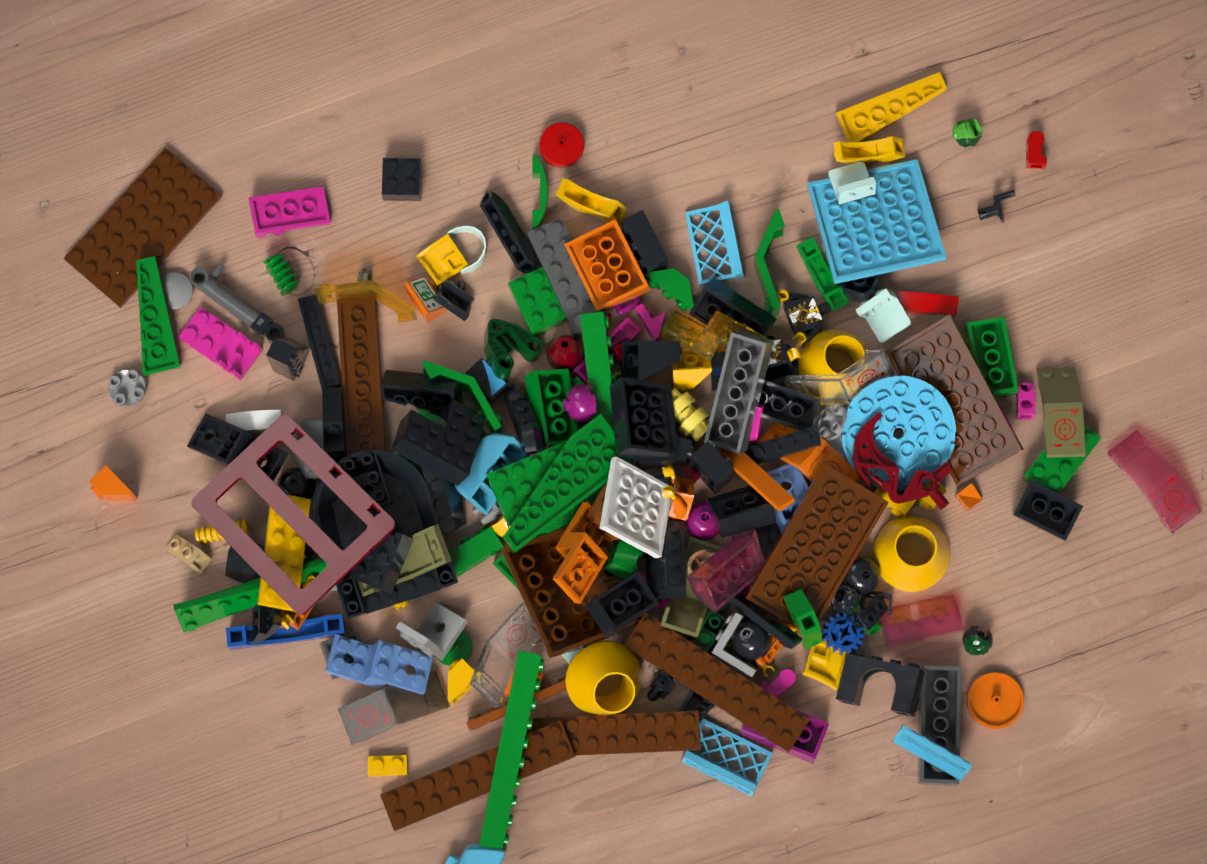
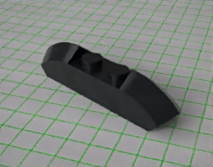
M487 190L481 199L480 207L515 267L522 273L535 271V257L532 246L510 208L496 193Z
M511 384L504 391V399L523 452L544 450L540 427L529 397L524 390L515 384Z

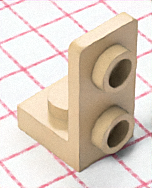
M177 534L165 548L166 551L183 561L200 575L212 560L199 548Z

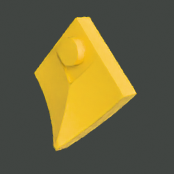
M448 234L415 256L436 287L469 266Z
M822 641L810 647L802 674L837 690L846 652L844 651L842 656L839 655V651L832 653L833 648H826L828 642Z

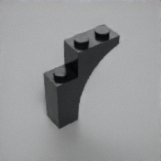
M342 387L322 389L325 452L336 463L346 457Z

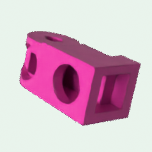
M1018 382L1016 420H1033L1036 414L1034 383Z
M785 669L781 671L779 677L768 685L764 681L759 687L777 698L794 684L796 677L792 670Z

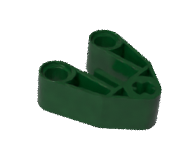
M491 319L484 333V353L494 375L499 379H507L510 376L514 366V360L510 355L515 350L526 361L535 362L538 360L543 348V343L537 337L519 325L504 320Z

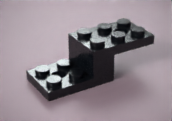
M205 413L187 447L227 467L257 438L242 428ZM214 434L213 438L209 440L210 435ZM274 447L258 462V467L274 481L289 454L284 450ZM267 460L266 464L261 467L262 462Z

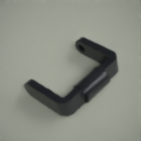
M872 591L862 595L860 613L864 609L865 598L873 599L879 593L882 599H889L888 615H891L893 605L892 594Z

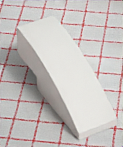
M258 410L226 414V422L249 433H263L283 415L282 410Z

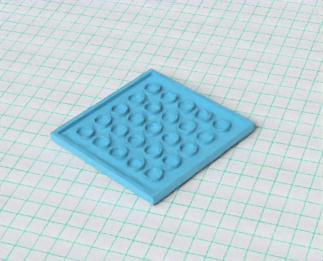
M918 159L867 170L869 177H874L875 194L842 204L838 203L829 178L807 183L834 284L946 260V254Z

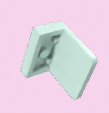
M857 162L828 172L839 204L875 194L874 177H869L864 162Z
M889 289L879 290L875 293V297L863 301L859 305L860 307L856 309L857 314L867 320L877 339L882 343L911 324V319L896 294Z

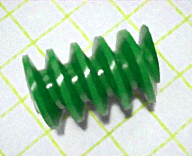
M285 253L270 256L263 262L267 264L266 269L270 271V276L274 277L273 281L277 284V289L281 290V296L295 291L298 288L297 284L300 282V279H293L297 275L296 272L290 273L293 266L286 267L290 261L289 259L283 260L286 256Z

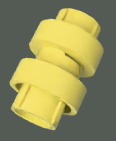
M675 388L672 390L675 421L680 425L677 431L683 438L691 437L698 443L706 435L709 423L707 420L710 415L702 407L697 410L695 409L693 404L696 400L688 392L682 395Z

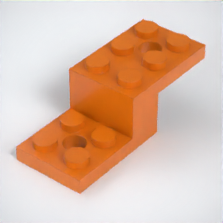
M582 502L555 547L565 559L554 575L553 580L574 603L580 604L608 558L598 547L604 538L603 533L595 528L586 517L592 507L588 502ZM587 525H588V531H589L588 534L586 533V526H587ZM575 572H577V573H576V575H577V579H576V580H575V578H574Z

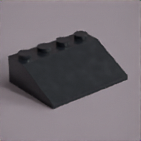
M620 377L610 386L616 457L644 459L678 456L671 385Z

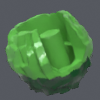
M976 119L961 120L954 124L952 136L960 146L966 148L976 146L982 137L983 130Z

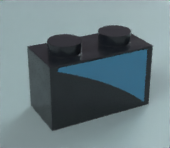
M483 358L479 359L465 372L466 375L475 378L484 396L491 403L495 402L508 388V379L497 378L492 371L488 359L486 361Z

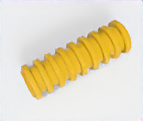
M245 518L243 521L237 520L235 523L249 535L248 521ZM210 525L207 528L204 526L201 529L195 528V538L198 545H201V542L206 544L207 541L224 540Z

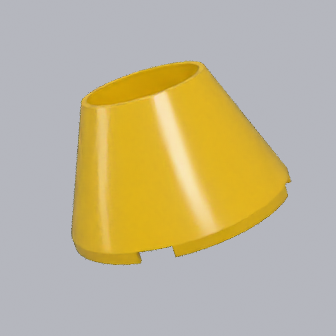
M826 330L818 333L804 345L800 353L801 358L798 360L799 375L806 390L820 398V401L829 404L849 403L863 386L865 387L869 384L867 382L872 379L871 374L874 373L872 370L869 371V369L874 370V364L868 347L857 336L843 330ZM830 349H839L846 352L853 360L854 373L842 375L834 372L826 362L825 352ZM847 378L851 381L849 382V386L847 384L848 382H846Z
M901 516L888 522L878 533L873 546V561L878 565L884 581L890 586L901 591L918 592L928 589L943 577L950 561V547L944 532L934 522L921 516ZM906 535L921 537L930 548V560L920 566H912L905 563L897 553V540Z
M615 641L594 642L585 649L578 651L569 663L565 677L566 690L572 702L585 713L591 715L616 714L627 709L636 698L642 683V669L636 655L623 644ZM611 674L622 675V682L614 693L607 696L595 695L596 687L604 677Z

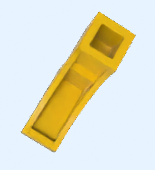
M894 136L866 142L838 141L834 143L836 161L846 164L857 162L867 164L876 160L888 163L905 157L903 139Z
M563 178L556 192L557 197L576 211L593 214L605 223L616 219L618 225L621 226L622 219L625 218L628 208L619 201L592 193L569 179Z
M929 481L923 487L927 490L930 489L932 485L931 481ZM940 484L938 489L944 495L948 489ZM877 487L874 491V494L889 502L887 507L890 509V513L897 518L900 516L905 517L916 500L927 511L929 509L933 511L936 507L935 502L930 496L897 504L892 502L888 492H884L881 488Z

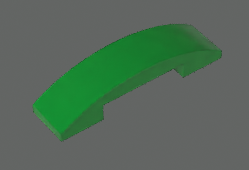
M532 155L533 178H540V210H532L533 230L542 225L548 204L546 175L536 155Z
M811 237L796 245L810 277L824 301L828 302L831 311L834 312L849 304L842 288L838 284H834L831 271L823 259L822 252L814 238Z

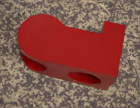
M1033 131L1028 136L1026 142V168L1045 169L1047 165V157H1042V145L1045 137L1040 131Z

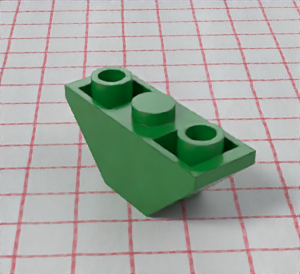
M674 268L646 273L644 278L649 287L660 290L664 298L675 301L677 303L676 306L682 311L687 310L690 312L694 304L690 280Z
M802 589L783 596L796 631L803 638L801 643L804 650L821 643L822 633L814 609Z

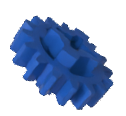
M837 613L835 619L830 617L828 622L823 625L826 629H823L821 633L826 636L822 641L828 642L826 648L832 647V653L839 651V655L842 656L845 651L846 654H851V650L856 652L858 650L857 646L862 645L861 639L865 635L860 632L864 628L858 629L854 626L853 615L847 618L846 613L842 617ZM846 629L844 632L845 637L840 640L843 630Z

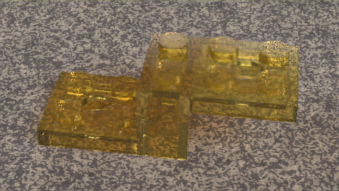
M675 310L660 335L670 341H680V345L683 348L710 361L720 346L727 349L730 334L733 331L742 330L767 338L718 311L714 313L708 324L704 326Z

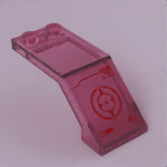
M1138 430L1107 452L1109 458L1143 491L1159 515L1160 521L1172 534L1202 511L1201 506L1176 469Z

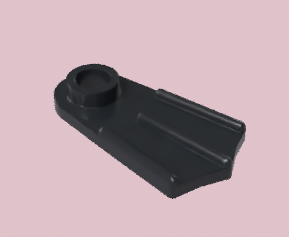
M777 523L755 528L765 561L780 537Z

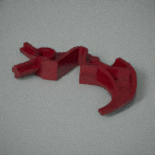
M880 412L877 413L861 428L854 439L852 458L858 476L870 487L872 483L868 479V475L884 492H888L890 500L894 503L900 504L930 496L940 510L945 508L949 501L938 488L940 487L939 481L953 471L946 461L932 473L930 471L915 470L901 495H897L899 467L881 454L873 440V428L883 416ZM870 468L883 469L888 474L889 479L884 482L878 476L870 473ZM926 478L932 483L928 490L922 485L923 480Z

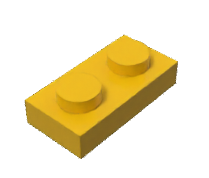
M407 755L368 756V777L408 775Z

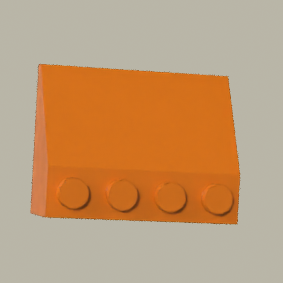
M616 219L564 244L597 312L632 300L650 291Z

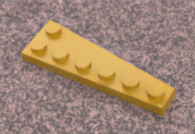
M938 72L836 112V117L847 142H861L947 91V87L941 73Z

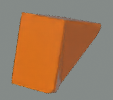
M972 483L955 496L966 511H969L983 500Z

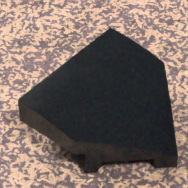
M447 280L438 288L434 300L465 321L470 314V304L475 299L466 292L464 281L452 283L450 280Z

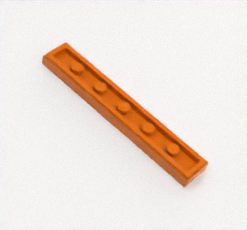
M719 448L721 450L720 454L724 458L728 457L733 462L734 471L779 512L794 503V497L744 452L737 454Z

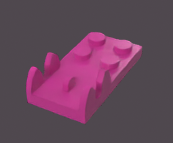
M323 186L249 197L248 199L256 238H263L270 233L279 236L289 230L330 224Z
M201 306L178 336L180 340L239 381L242 380L263 351L257 343L248 340L241 332L235 331Z

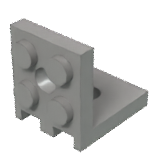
M436 602L417 631L400 621L395 628L401 632L399 636L405 639L408 644L414 648L418 647L427 656L431 657L434 655L442 661L468 622ZM445 624V629L442 632H437L438 627Z
M739 611L733 612L726 621V624H728L726 630L722 629L715 640L718 643L712 653L753 677L759 667L748 660H744L737 653L726 647L735 629L745 616L744 613Z

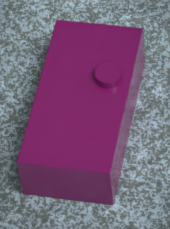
M798 711L810 720L789 753L746 725L743 726L741 735L813 764L829 723Z

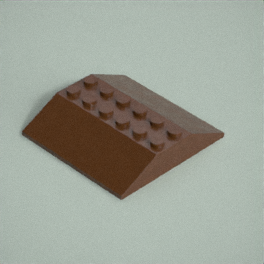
M587 525V526H586V533L588 534L589 531H588V525ZM568 526L534 538L516 552H513L511 548L501 551L549 658L576 651L594 642L606 639L585 605L623 581V579L604 570L607 563L606 560L581 604L574 603L553 580L554 575L565 559L555 547ZM604 537L598 547L609 558L615 540L611 541ZM575 572L574 574L575 580L577 579V572ZM643 616L636 619L635 621L625 626L613 635L637 625Z

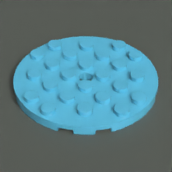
M905 375L883 377L863 387L847 406L846 422L840 436L844 455L854 469L852 449L855 436L879 412L883 416L873 428V440L881 454L899 467L898 491L904 490L915 470L930 471L932 473L950 459L955 446L956 423L954 415L944 396L927 382ZM896 428H902L903 435L900 438L893 436ZM870 468V473L878 476L884 482L889 479L888 474L883 469ZM867 475V477H868V479L871 481L872 485L881 488L878 484H876L874 481H872V478H870V477ZM927 478L924 479L922 485L929 482L930 480Z

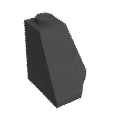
M323 418L301 420L298 426L325 451ZM297 431L292 435L297 441L302 438ZM289 449L305 478L318 479L319 477Z

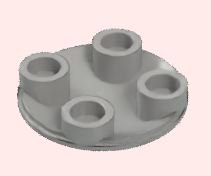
M170 272L161 277L168 309H179L190 303L193 287L185 275L178 272Z
M121 370L109 379V395L120 406H134L145 396V379L136 370Z
M837 403L821 411L819 436L830 441L841 433L846 422V409L843 405Z

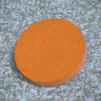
M993 672L982 675L971 685L967 694V708L971 717L979 725L988 729H1003L1010 726L1019 718L1024 706V696L1019 684L1013 678L1003 673Z

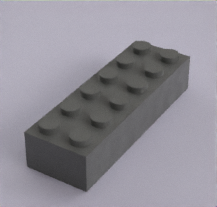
M561 217L527 232V238L566 315L567 324L574 338L582 336L580 314L596 313L597 311L564 245L571 241L572 238ZM604 309V310H601V311H598V312H603V313H604V316H608V314H607V312H606L605 309Z
M742 330L731 332L704 443L709 441L711 444L715 443L719 448L737 454L747 451L774 340Z
M922 665L920 669L925 672L919 696V734L960 757L961 666ZM918 757V785H959L958 779Z

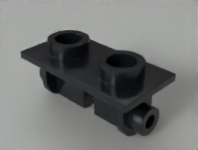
M879 593L873 597L857 618H855L854 626L856 628L864 627L869 632L888 610V606Z
M661 670L651 683L650 687L652 689L647 693V698L650 701H656L660 697L665 699L676 684L673 678Z

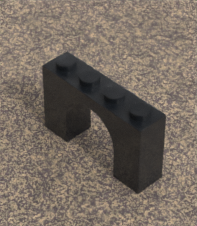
M854 652L853 655L846 654L836 700L841 703L860 706L867 680L876 673L887 672L893 676L896 684L891 711L896 714L915 717L925 672L920 669V665L908 663V666L901 665L900 661L890 659V662L883 661V658L872 656L871 659L865 658L864 654Z

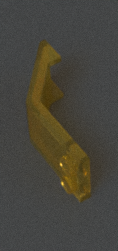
M373 280L333 286L322 284L319 285V288H315L319 304L337 302V299L375 297L376 300L396 312L398 323L417 320L416 311L412 305Z

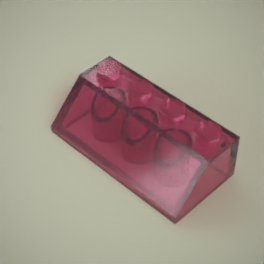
M738 534L687 576L693 593L713 612H717L754 581L763 566L764 559L755 537Z
M954 595L892 607L891 615H888L887 610L880 618L886 648L957 634L964 630L960 610Z

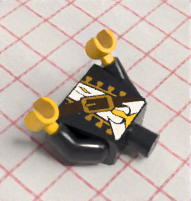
M784 289L776 292V295L781 296L779 303L784 302L783 309L794 334L792 340L798 339L799 341L796 346L799 347L803 343L810 341L821 331V325L824 322L822 315L831 312L828 302L817 305L815 298L809 297L806 294L787 292Z
M766 336L765 338L774 340L765 379L794 372L791 361L801 358L798 348H792L789 344H784L782 339L775 340L774 336Z

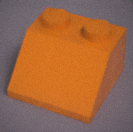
M106 465L89 480L92 485L90 489L100 499L104 497L107 501L137 500L132 491Z

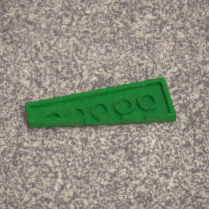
M156 257L136 260L143 376L181 368Z
M260 582L173 604L183 632L195 631L198 627L256 606Z

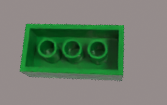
M1005 317L967 322L964 327L967 344L996 398L1016 395L1019 390Z
M569 369L536 370L525 376L527 395L540 427L544 450L567 441L571 435L578 431L577 421H574L563 408V400L566 399L567 393L572 388Z
M1084 425L1085 457L1047 458L1044 449L1022 479L1028 484L1032 480L1059 494L1100 441L1101 437Z

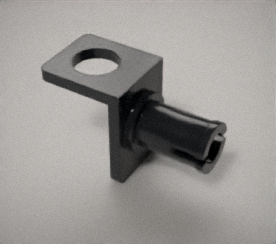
M1011 190L994 195L995 202L993 205L977 209L980 221L997 215L1001 223H1004L998 201L1016 196L1015 191Z

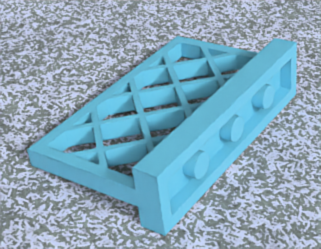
M729 201L685 212L699 285H706L713 277L719 281L744 278L745 273ZM719 210L720 217L717 222L708 218L712 211ZM699 215L703 217L698 227L691 223L690 216ZM706 220L714 224L709 234L700 229ZM717 227L724 232L720 241L711 236ZM698 231L707 236L701 245L694 238ZM709 238L718 243L712 252L704 247ZM720 245L727 248V254L724 258L715 254ZM702 249L710 253L705 263L698 258ZM713 256L721 260L716 270L708 265ZM726 263L731 267L732 274L723 275L719 270ZM707 267L714 273L710 279L703 280L702 272Z
M702 719L700 723V738L705 752L698 754L694 751H686L682 762L752 797L773 753L714 723ZM703 726L711 728L714 735L704 738L701 731ZM728 736L731 744L721 747L718 737ZM715 738L718 748L708 751L705 741ZM740 744L746 745L749 753L739 755L736 746ZM733 747L736 757L726 760L723 750ZM720 751L723 761L717 763L712 761L710 754ZM762 753L766 755L765 762L756 764L753 754ZM750 756L753 766L743 768L740 759ZM737 760L740 770H730L727 763ZM755 768L757 774L755 782L746 777L745 771Z
M903 724L892 741L960 781L963 780L965 774L972 768L970 762Z

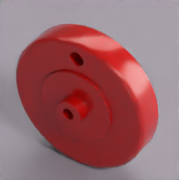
M564 122L552 124L541 134L539 140L541 156L553 167H570L576 164L583 155V135L572 124Z

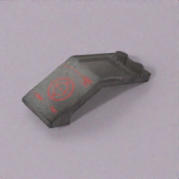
M434 671L429 673L426 691L423 695L391 685L340 707L338 711L351 745L369 740L371 737L398 725L448 709L450 706L437 672Z

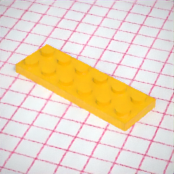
M287 495L309 517L311 499ZM270 507L264 552L300 588L305 541ZM261 578L257 605L293 611Z

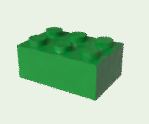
M543 267L508 282V288L529 333L536 337L567 323L566 315Z

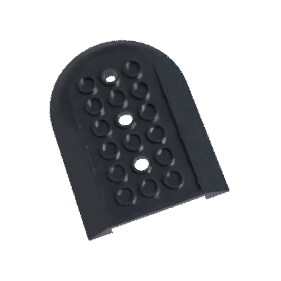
M365 450L348 455L337 462L363 490L367 486L373 487L374 491L370 497L393 518L396 523L393 531L409 537L438 524L443 536L427 484L419 471L406 459L387 451ZM335 468L330 473L335 479L341 475ZM321 481L315 499L317 526L341 550H345L367 529V525ZM374 507L369 510L374 517L379 514ZM451 561L420 576L395 585L392 594L381 590L361 597L356 580L349 578L351 571L336 587L346 619H350L443 590L459 582Z

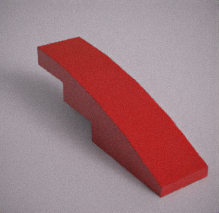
M893 291L907 314L917 315V313L934 316L937 314H952L954 317L957 315L958 296Z

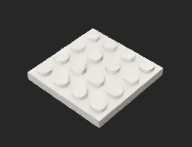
M619 457L611 458L600 529L655 558L662 557L671 497L664 499L662 492L663 487L669 485Z

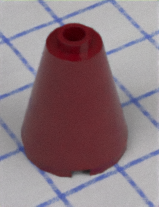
M563 335L550 342L547 347L546 358L553 369H569L570 373L583 362L584 349L576 338Z

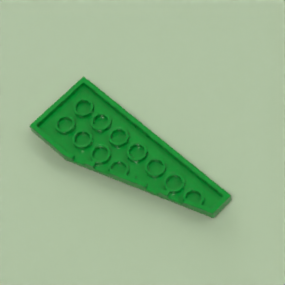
M601 414L568 438L503 535L504 540L513 552L519 550L608 481L611 458L616 457L614 431ZM619 457L629 464L635 461V459Z

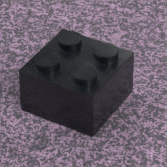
M383 158V201H421V159Z

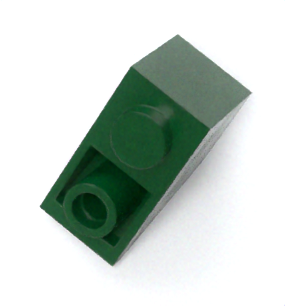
M711 609L701 626L698 638L694 637L691 643L709 654L716 642V637L724 628L727 618Z

